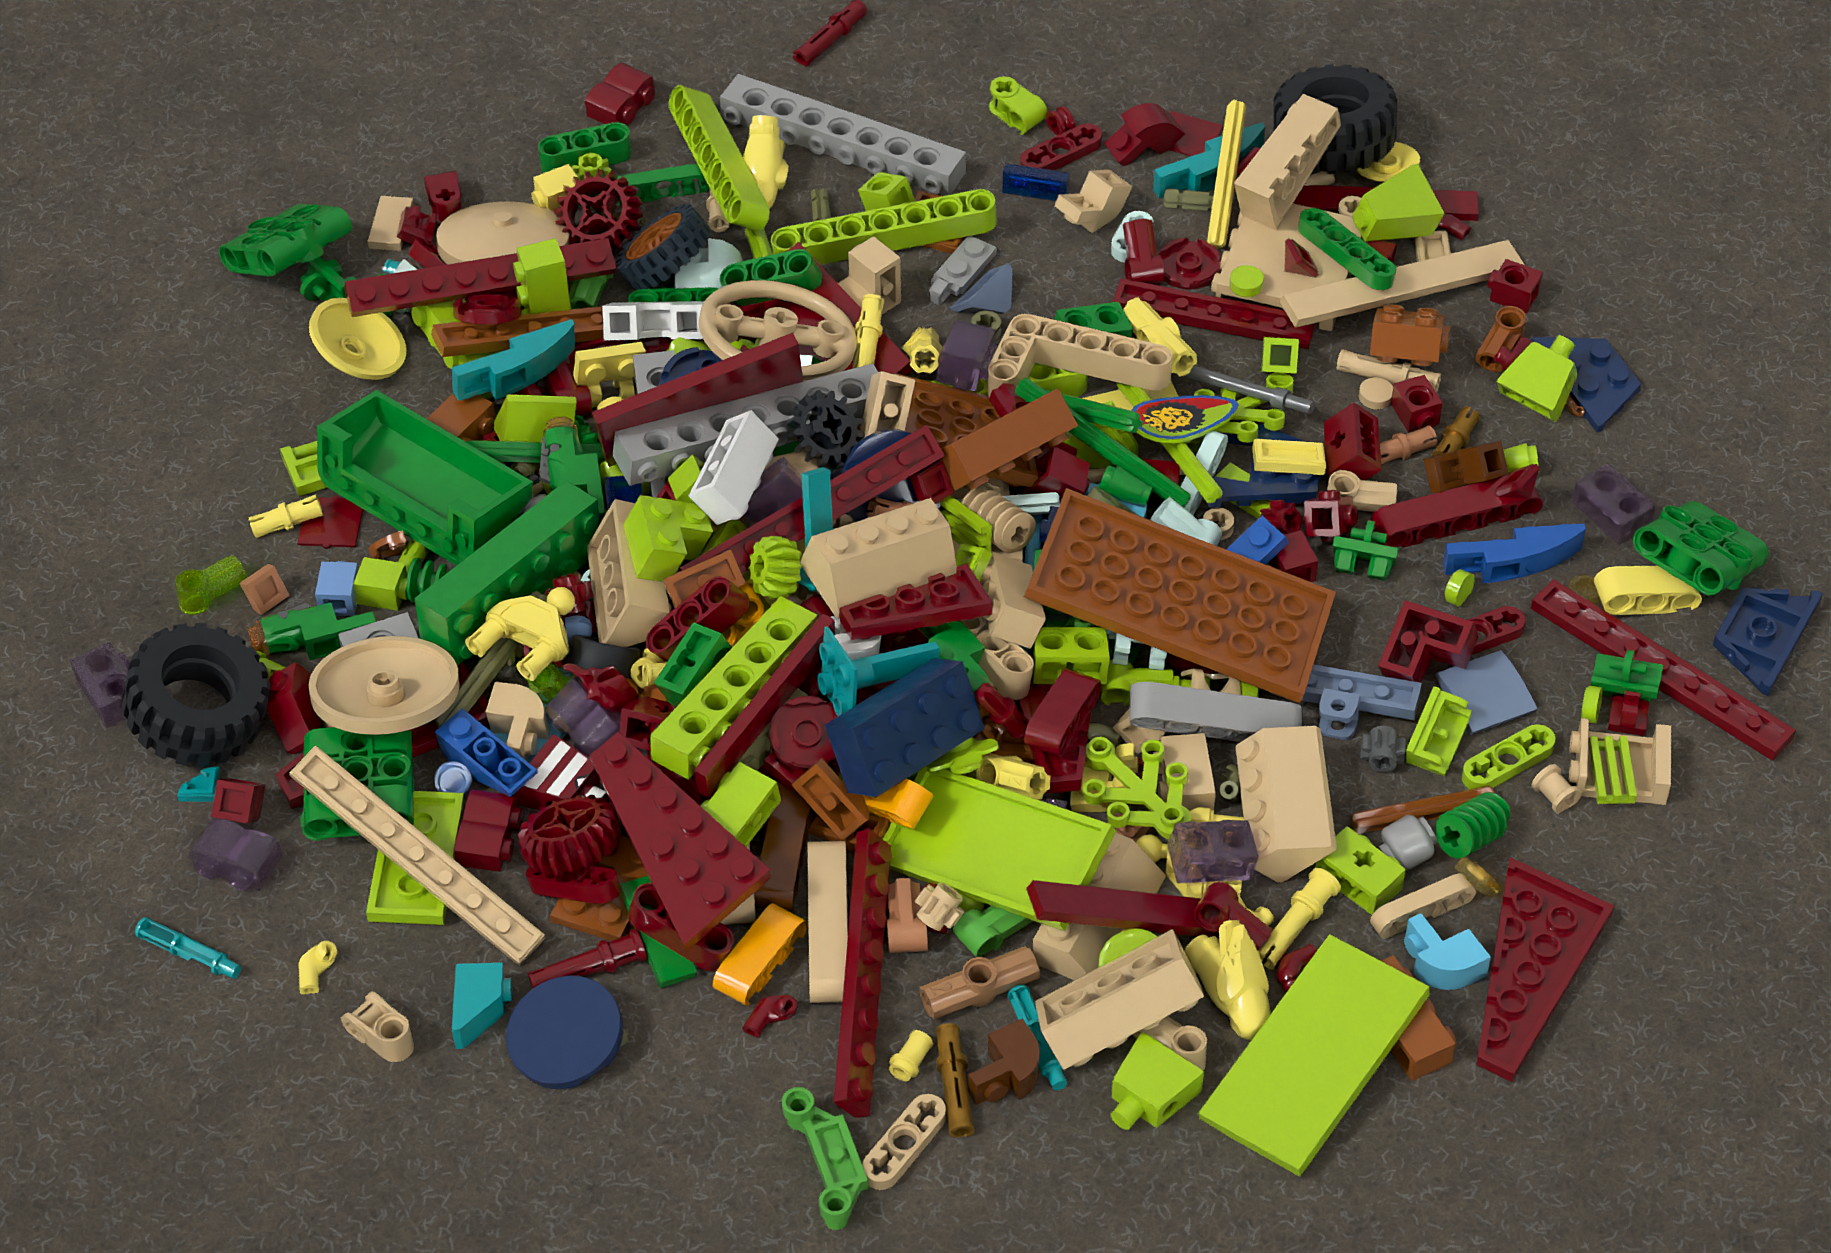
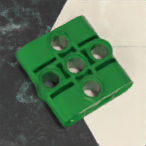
M296 204L274 217H265L250 223L247 226V233H243L220 246L219 256L224 266L231 272L274 276L296 263L308 262L323 255V248L351 233L352 223L347 213L340 207Z
M1689 501L1679 507L1665 506L1658 519L1638 529L1633 537L1634 547L1641 556L1706 595H1714L1725 588L1731 590L1738 589L1743 578L1763 566L1769 556L1768 548L1761 539L1697 501Z
M336 727L314 729L305 734L304 757L316 745L411 825L414 824L413 792L415 783L413 778L411 729L390 734L372 735L353 733ZM304 788V832L308 836L316 839L360 835Z

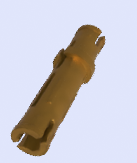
M944 1023L935 1029L939 1050L936 1065L943 1079L949 1136L952 1138L972 1136L974 1134V1126L972 1124L965 1074L968 1060L967 1056L962 1053L960 1026L955 1023Z

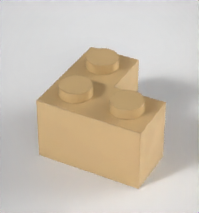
M874 236L848 252L849 276L838 284L860 307H862V298L866 294L881 296L880 299H884L882 314L901 303L900 257Z

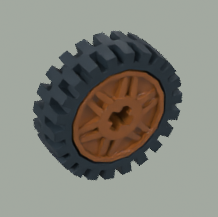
M681 204L679 207H672L670 211L663 212L660 218L655 217L651 220L650 225L642 227L640 229L641 232L635 234L631 238L632 241L625 244L624 250L619 252L618 258L615 261L616 268L635 290L649 289L651 286L655 287L659 285L661 280L664 282L669 279L672 273L676 274L679 272L682 265L686 266L691 261L690 258L700 252L698 249L706 244V240L710 237L711 229L691 204Z

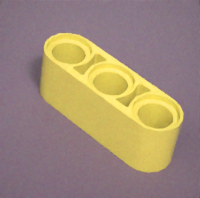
M1659 566L1608 567L1598 572L1594 577V584L1604 610L1612 615L1665 614L1677 612L1676 609L1691 607V610H1693L1702 601L1698 590L1679 578L1672 576Z

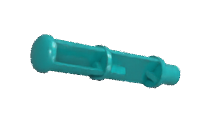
M149 917L142 918L136 925L135 935L137 938L144 939L161 947L175 956L177 955L186 960L193 958L210 966L211 973L215 975L224 974L232 979H236L241 972V965L229 960L227 954L216 951L187 937L183 933H178L161 925Z
M1017 985L1008 992V1000L1011 1002L1018 1020L1023 1018L1038 1042L1039 1067L1042 1075L1049 1079L1053 1090H1061L1067 1086V1081L1062 1072V1066L1041 1032L1036 1005L1030 994V989L1026 985Z

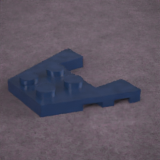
M1230 419V420H1229V422H1238V423H1240V422H1242V421H1245V420H1233V419ZM1256 423L1258 425L1257 439L1306 442L1279 431L1269 430L1264 425ZM1222 433L1228 436L1227 443L1253 446V442L1246 443L1238 440L1237 434ZM1252 459L1249 482L1212 476L1223 493L1221 498L1216 499L1214 503H1208L1207 507H1221L1222 502L1237 501L1238 506H1251V500L1271 499L1270 501L1283 500L1284 503H1304L1306 500L1316 498L1319 475L1255 471L1254 460Z

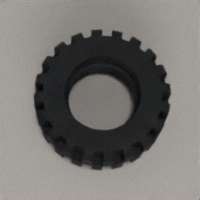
M1328 64L1322 68L1311 67L1306 72L1302 73L1300 71L1294 74L1291 79L1283 82L1274 96V131L1286 117L1290 107L1294 103L1296 104L1303 94L1338 108L1341 126L1312 172L1327 171V174H1337L1339 171L1350 173L1355 172L1357 168L1366 169L1371 167L1373 162L1378 163L1395 145L1397 139L1396 93L1386 79L1384 80L1376 72L1370 73L1367 68H1352V65L1346 64L1342 66Z
M183 623L174 625L171 631L168 628H163L155 632L153 638H146L140 644L139 650L134 653L130 662L122 695L123 716L128 719L127 726L133 735L139 734L138 742L147 750L152 747L155 750L156 756L164 760L167 757L175 759V764L186 766L187 762H192L196 764V767L208 766L209 761H215L216 764L229 761L230 755L233 757L239 756L246 750L247 744L253 743L262 725L268 704L270 682L267 678L269 673L266 665L263 662H259L260 655L253 647L247 648L245 646L246 641L237 634L232 637L227 634V629L219 626L216 629L207 628L205 623H195L194 627H187V624ZM181 680L200 681L218 690L227 703L213 709L192 708L174 699L168 693L165 686Z

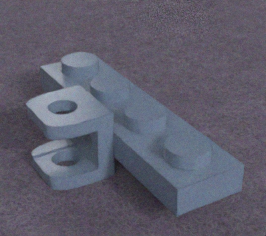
M1313 664L1301 701L1320 704L1319 713L1321 718L1319 728L1323 736L1348 741L1356 732L1360 711L1415 720L1422 693V683ZM1270 692V695L1281 697ZM1340 721L1345 727L1341 730H1334L1331 727V723Z

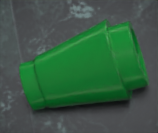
M1108 465L1099 485V488L1109 493L1118 501L1146 506L1153 489L1152 486L1147 485L1146 482L1119 465L1116 468Z

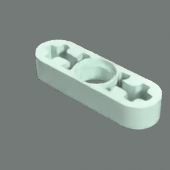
M1216 431L1206 434L1196 454L1197 459L1211 477L1214 476L1228 441L1227 435ZM1186 476L1181 488L1190 493L1191 499L1184 509L1191 515H1194L1203 496Z

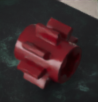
M1272 500L1270 501V508L1260 510V517L1264 516L1282 534L1296 532L1301 528L1302 516L1295 509V503Z
M579 573L564 575L552 580L554 588H550L551 590L556 587H565L574 594L575 606L566 615L587 609L586 601L594 597L590 580L580 581Z

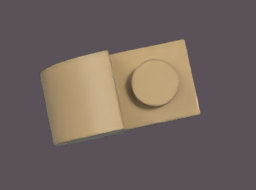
M1111 170L1089 171L1080 194L1059 195L1054 206L1065 214L1066 220L1082 225L1091 233H1094L1117 217L1127 200L1132 186Z
M495 682L486 710L491 731L509 734L506 745L528 762L529 755L535 754L537 738L549 739L550 729L543 703L540 697L528 687Z

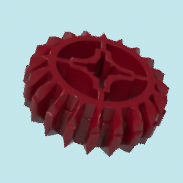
M599 168L595 177L586 170L584 174L585 179L582 181L578 177L573 176L575 185L572 188L563 185V190L567 195L557 197V202L562 207L554 209L555 216L560 218L555 223L559 226H565L561 232L570 233L569 244L609 238L612 254V248L615 246L620 250H624L622 241L625 239L632 241L633 235L630 231L640 230L641 226L636 220L643 218V212L638 209L642 205V201L639 197L635 196L637 194L633 185L628 186L629 182L623 176L618 179L617 174L613 171H610L605 176L604 171ZM600 192H602L601 194H599V195L596 196V197H589V196H591V195H593V194H595V193H600ZM621 199L622 213L617 221L613 215L618 207L616 204ZM581 206L584 211L579 220L581 223L576 228L575 216L578 207ZM590 208L593 209L595 212H603L607 219L602 215L599 216L598 214H593ZM600 230H608L605 233L595 235Z
M578 794L575 798L569 799L566 796L562 801H552L551 805L540 807L538 813L528 816L529 821L521 825L522 830L518 833L520 851L528 866L532 867L534 872H543L544 875H550L555 872L557 876H561L564 872L570 871L574 874L578 869H587V866L592 863H600L602 856H609L612 853L611 849L619 845L618 839L621 837V826L615 809H613L611 803H607L605 798H596L595 795H589L584 798L582 794Z

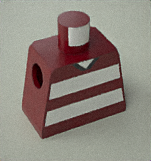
M554 734L529 763L537 769L538 773L515 792L517 804L538 811L540 807L551 805L552 801H562L566 796L569 799L575 798L578 794H582L584 798L589 795H595L596 798H605L607 803L609 801L607 792L598 788L600 778L591 759Z

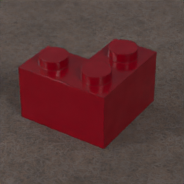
M1064 442L1052 448L1049 447L1048 443L1040 446L1043 453L1035 456L1038 479L1032 487L1020 486L1016 487L1015 495L1056 492L1059 495L1060 503L1066 488L1085 495L1090 485V479L1088 478L1090 463L1076 457L1078 449ZM1056 513L1043 514V518L1052 519Z
M1405 600L1378 664L1382 676L1422 683L1431 658L1466 669L1479 637L1474 622Z

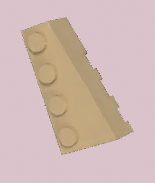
M1305 94L1300 97L1296 104L1294 103L1290 107L1286 117L1234 182L1241 215L1274 230L1278 228L1341 126L1338 108Z

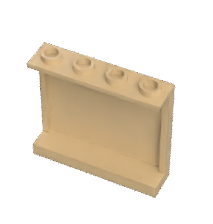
M1292 204L1276 230L1241 215L1240 210L1238 217L1239 229L1233 228L1229 241V248L1231 249L1230 251L1225 250L1222 255L1220 264L1222 272L1221 274L1215 273L1211 292L1216 293V297L1223 298L1225 294L1283 308L1280 301L1284 294L1349 279L1352 277V273L1298 232L1301 211L1311 207ZM1325 211L1360 239H1363L1351 216ZM1288 238L1293 239L1309 252L1319 271L1318 276L1314 278L1285 272V241ZM1250 265L1262 271L1264 283L1263 289L1258 295L1254 297H1241L1231 291L1230 274L1236 267ZM1337 317L1320 321L1319 329L1332 332Z

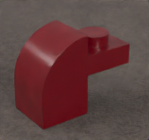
M1143 103L1130 108L1121 115L1125 124L1105 142V145L1117 162L1122 166H1126L1135 160L1148 146L1159 154L1166 153L1185 133L1173 116L1160 105Z

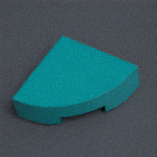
M219 766L205 768L200 771L201 774L192 778L188 783L187 781L184 782L178 791V801L214 802L217 780L220 778Z

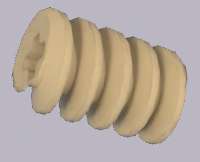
M975 488L968 492L962 500L963 505L992 525V544L1002 551L1010 553L1019 551L1032 539L1036 527L1034 517L1025 513L1024 510L1008 501L996 491Z

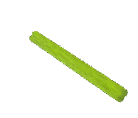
M1116 383L1133 407L1144 401L1151 400L1140 387ZM1185 442L1161 443L1207 503H1214L1216 499L1222 497L1223 491Z

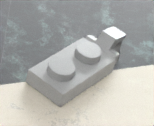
M967 236L934 274L931 280L932 286L929 289L930 301L940 305L950 294L955 296L960 293L963 294L995 257L997 247L975 237Z

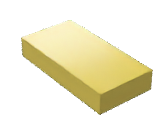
M1254 439L1252 451L1255 471L1324 475L1326 461L1323 443Z

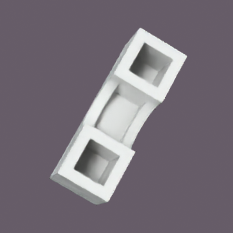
M704 301L609 303L603 306L604 340H638L648 337L703 339L698 322Z

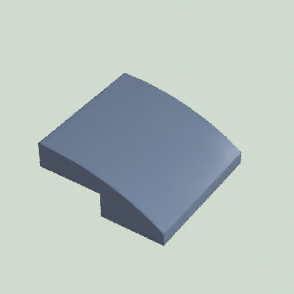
M1502 650L1469 661L1466 669L1454 666L1435 674L1442 691L1461 697L1469 702L1466 707L1472 710V716L1466 727L1469 735L1531 714L1537 710L1535 702L1521 676Z

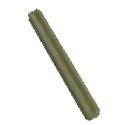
M537 591L532 592L530 595L547 602V596ZM500 638L486 652L460 686L453 704L435 719L438 728L461 709H464L467 713L520 645L519 642L511 638Z

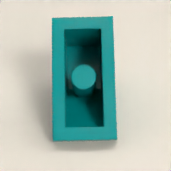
M503 963L456 964L452 1034L455 1049H464L499 1020L505 1013V1001H512V978H505Z

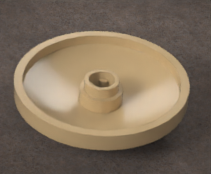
M490 202L464 208L447 217L437 230V249L439 256L446 264L514 254L517 253L516 247L556 238L559 246L569 245L570 233L561 232L565 226H559L555 223L560 218H557L553 211L544 207L522 202Z
M405 636L369 638L341 647L326 656L315 667L309 680L312 707L323 721L344 731L372 735L402 732L434 720L453 704L460 686L457 664L445 649L423 639Z

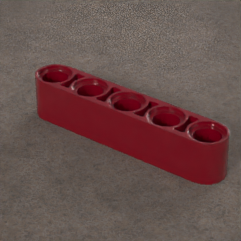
M1506 475L1386 505L1376 510L1372 514L1370 521H1375V532L1387 534L1386 543L1382 545L1390 547L1402 545L1405 548L1423 543L1422 540L1433 537L1440 539L1456 535V531L1464 529L1472 531L1488 527V523L1496 521L1503 523L1521 518L1520 515L1528 513L1535 515L1542 509L1543 500L1535 486L1531 499L1497 496L1495 493L1496 488L1509 476Z

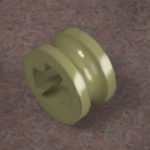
M980 311L972 317L971 332L974 338L986 342L995 340L1000 336L1001 318L998 314L992 311ZM981 324H988V327L992 325V328L985 329L984 325L981 326Z

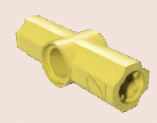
M1138 297L1129 300L1123 311L1137 339L1169 348L1172 352L1171 373H1176L1179 377L1190 373L1192 367L1197 363V354L1181 338L1175 321L1171 317L1162 319L1146 301H1141Z
M919 327L911 334V338L902 347L910 356V366L917 373L928 372L931 374L939 367V362L947 354V351L939 343V335L932 328L925 329L924 327Z
M988 753L982 755L983 763L979 768L962 774L1037 800L1042 799L1043 794L1050 789V776L1046 774L1044 767L1023 762L1017 756L1003 757Z

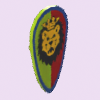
M1179 396L1144 401L1135 405L1131 411L1140 414V420L1143 421V425L1138 427L1136 432L1144 438L1161 443L1185 442L1189 444L1193 439L1221 427L1232 419L1238 410V403L1234 399L1219 396Z

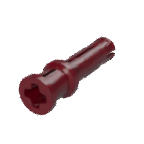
M634 928L630 930L629 935L607 942L605 939L601 940L596 944L595 949L549 966L529 971L527 974L532 988H535L543 982L562 976L586 977L604 970L606 973L610 972L611 974L616 972L617 967L636 960L640 962L647 961V956L637 929Z

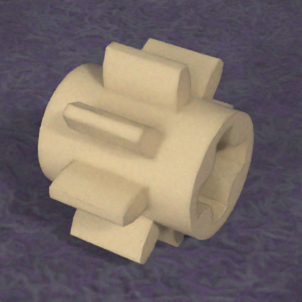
M939 882L935 888L929 884L927 887H924L915 900V903L921 906L917 916L923 923L934 930L940 931L944 925L951 929L965 912L958 907L962 897L955 889L945 883Z

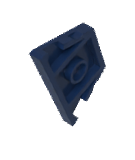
M1534 337L1531 340L1549 349L1557 337ZM1568 338L1575 344V348L1568 359L1575 363L1577 378L1569 395L1577 406L1584 408V417L1598 433L1605 428V424L1614 415H1617L1624 408V404L1640 391L1641 383L1607 339Z
M1742 588L1716 633L1713 646L1762 694L1768 696L1817 609L1823 593L1811 591L1809 596L1789 595L1788 589L1766 591L1760 588Z

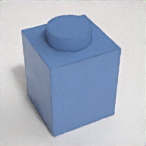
M344 561L321 562L315 591L317 605L331 602L336 616L355 615L357 601L353 583L358 573L357 563Z

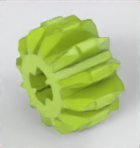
M781 536L762 537L760 542L755 543L754 553L750 554L751 565L748 568L751 572L749 581L753 584L755 593L772 599H778L780 596L788 598L790 593L796 591L797 581L801 580L800 569L803 566L800 565L801 551L797 550L795 541H790Z

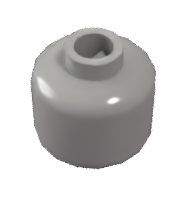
M1405 815L1382 830L1381 838L1383 844L1378 849L1387 856L1397 859L1401 866L1408 871L1430 859L1434 855V845L1438 841L1430 825L1423 817L1417 819L1413 815Z

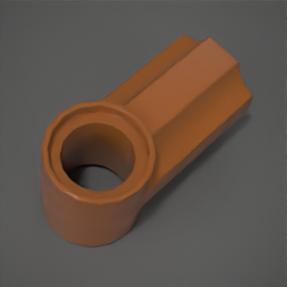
M1505 306L1497 311L1495 323L1476 354L1475 362L1482 368L1494 373L1503 371L1501 369L1502 365L1495 363L1493 358L1500 347L1503 346L1512 352L1520 338L1524 337L1526 315L1522 309L1515 306Z

